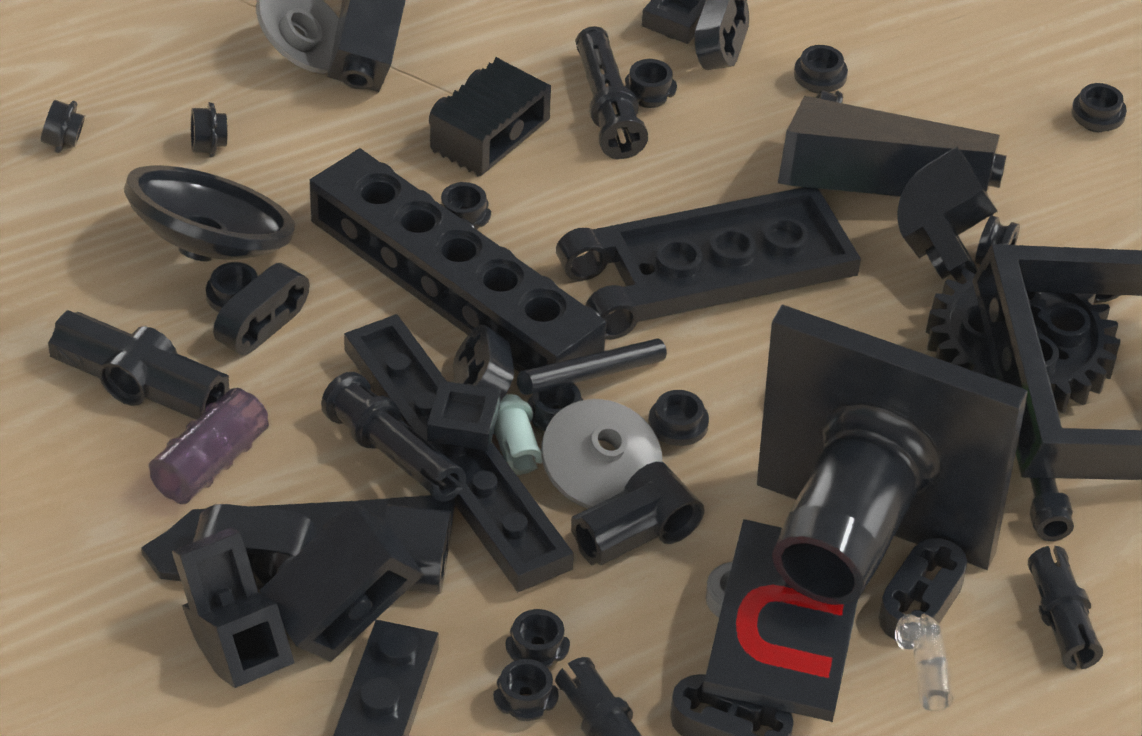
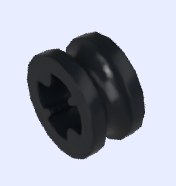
M991 215L980 237L975 263L980 265L992 244L1016 245L1020 224L1011 222L1010 225L1004 226L1000 223L999 217Z

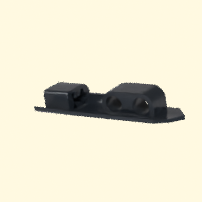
M432 495L265 506L215 504L206 509H192L166 532L141 547V551L160 579L181 581L172 551L232 527L241 533L257 589H261L276 575L278 568L284 561L297 555L322 531L325 523L333 515L343 511L353 502L384 519L424 575L407 591L441 594L450 546L455 498L446 502L437 501Z

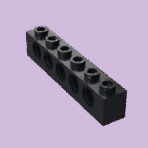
M361 148L309 179L312 223L465 334L469 335L479 325H486L508 340L511 348L513 368L519 373L605 351L606 320L600 317L593 308L580 303L560 289L553 280L540 275L516 258L509 249L493 242L476 230L469 221L456 216L436 202L429 193L419 190L395 173L389 165L379 162Z

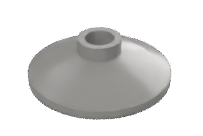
M257 0L256 14L258 22L265 36L275 49L289 61L303 69L316 73H328L339 20L329 5L323 0Z
M603 399L578 401L560 410L547 426L541 444L542 462L550 481L566 498L588 509L623 492L629 479L645 465L655 461L662 462L661 447L650 425L630 408ZM598 440L610 443L616 450L610 451L602 448Z

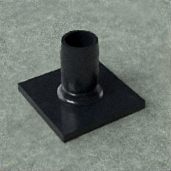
M782 304L771 324L757 486L796 500L772 552L774 567L782 579L797 592L816 601L831 605L849 604L858 599L877 571L894 536L914 544L929 538H941L958 545L966 554L967 563L988 570L997 550L1028 390Z

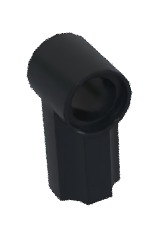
M655 461L639 469L629 479L623 492L572 516L571 532L576 539L579 552L591 566L596 563L603 565L655 538H658L664 544H673L683 540L698 527L703 519L705 509L703 503L664 462Z

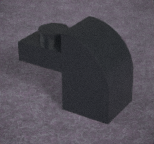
M958 146L922 167L909 180L899 200L897 220L903 239L920 259L927 254L942 280L952 275L956 282H958L960 270L967 269L974 274L978 270L959 235L998 211L975 171Z
M231 527L172 551L188 602L182 605L186 619L198 646L214 672L222 680L237 688L295 663L277 603L258 592L239 531Z

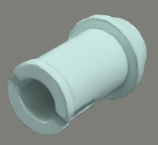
M507 394L500 402V410L493 434L496 435L503 458L516 475L527 474L538 468L536 463H542L541 449L538 447L530 424L533 419V411L530 405L519 396Z

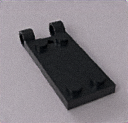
M808 187L597 229L577 228L562 236L556 245V255L566 275L575 281L592 279L599 275L606 268L607 264H615L626 286L609 285L600 288L588 298L585 304L593 308L600 317L606 320L605 339L608 340L625 336L640 321L858 276L861 263L859 254L820 190Z

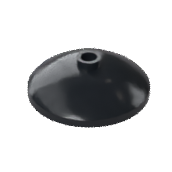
M143 166L132 170L128 174L124 186L126 198L137 215L157 235L179 247L181 254L197 261L207 262L211 261L212 258L238 260L269 254L290 243L295 230L294 220L279 204L249 187L210 173L175 166Z

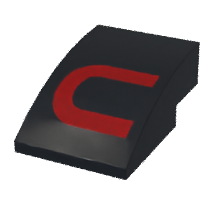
M743 519L702 692L833 722L858 599L849 604L831 605L816 601L797 592L782 579L773 563L772 552L782 528Z

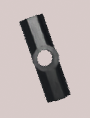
M67 310L55 322L54 332L48 342L51 358L100 378L102 385L109 394L123 404L130 406L140 405L147 398L200 422L205 420L211 423L222 411L225 397L230 390L229 375L177 354L172 342L163 333L151 327H138L130 334L77 311L74 313Z

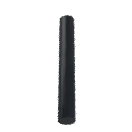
M656 338L521 371L517 376V386L522 394L530 395L661 362L666 358L667 349L664 342Z

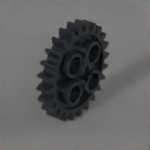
M967 269L960 270L958 282L947 279L944 283L942 294L936 293L926 326V333L929 334L927 350L936 352L935 358L997 379L972 281L975 274ZM1027 292L1057 410L1061 413L1066 412L1069 399L1080 405H1085L1090 391L1097 394L1102 392L1105 379H1111L1121 340L1115 337L1118 322L1107 320L1110 306L1108 304L1093 305L1096 294Z

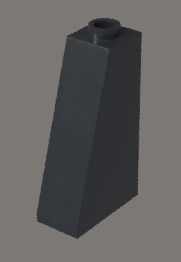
M342 0L327 77L342 81L354 89H369L380 92L392 64L406 0Z
M804 96L786 131L778 184L901 197L906 184L916 172L958 146L988 193L989 187L1000 188L1007 155L997 154L999 134Z

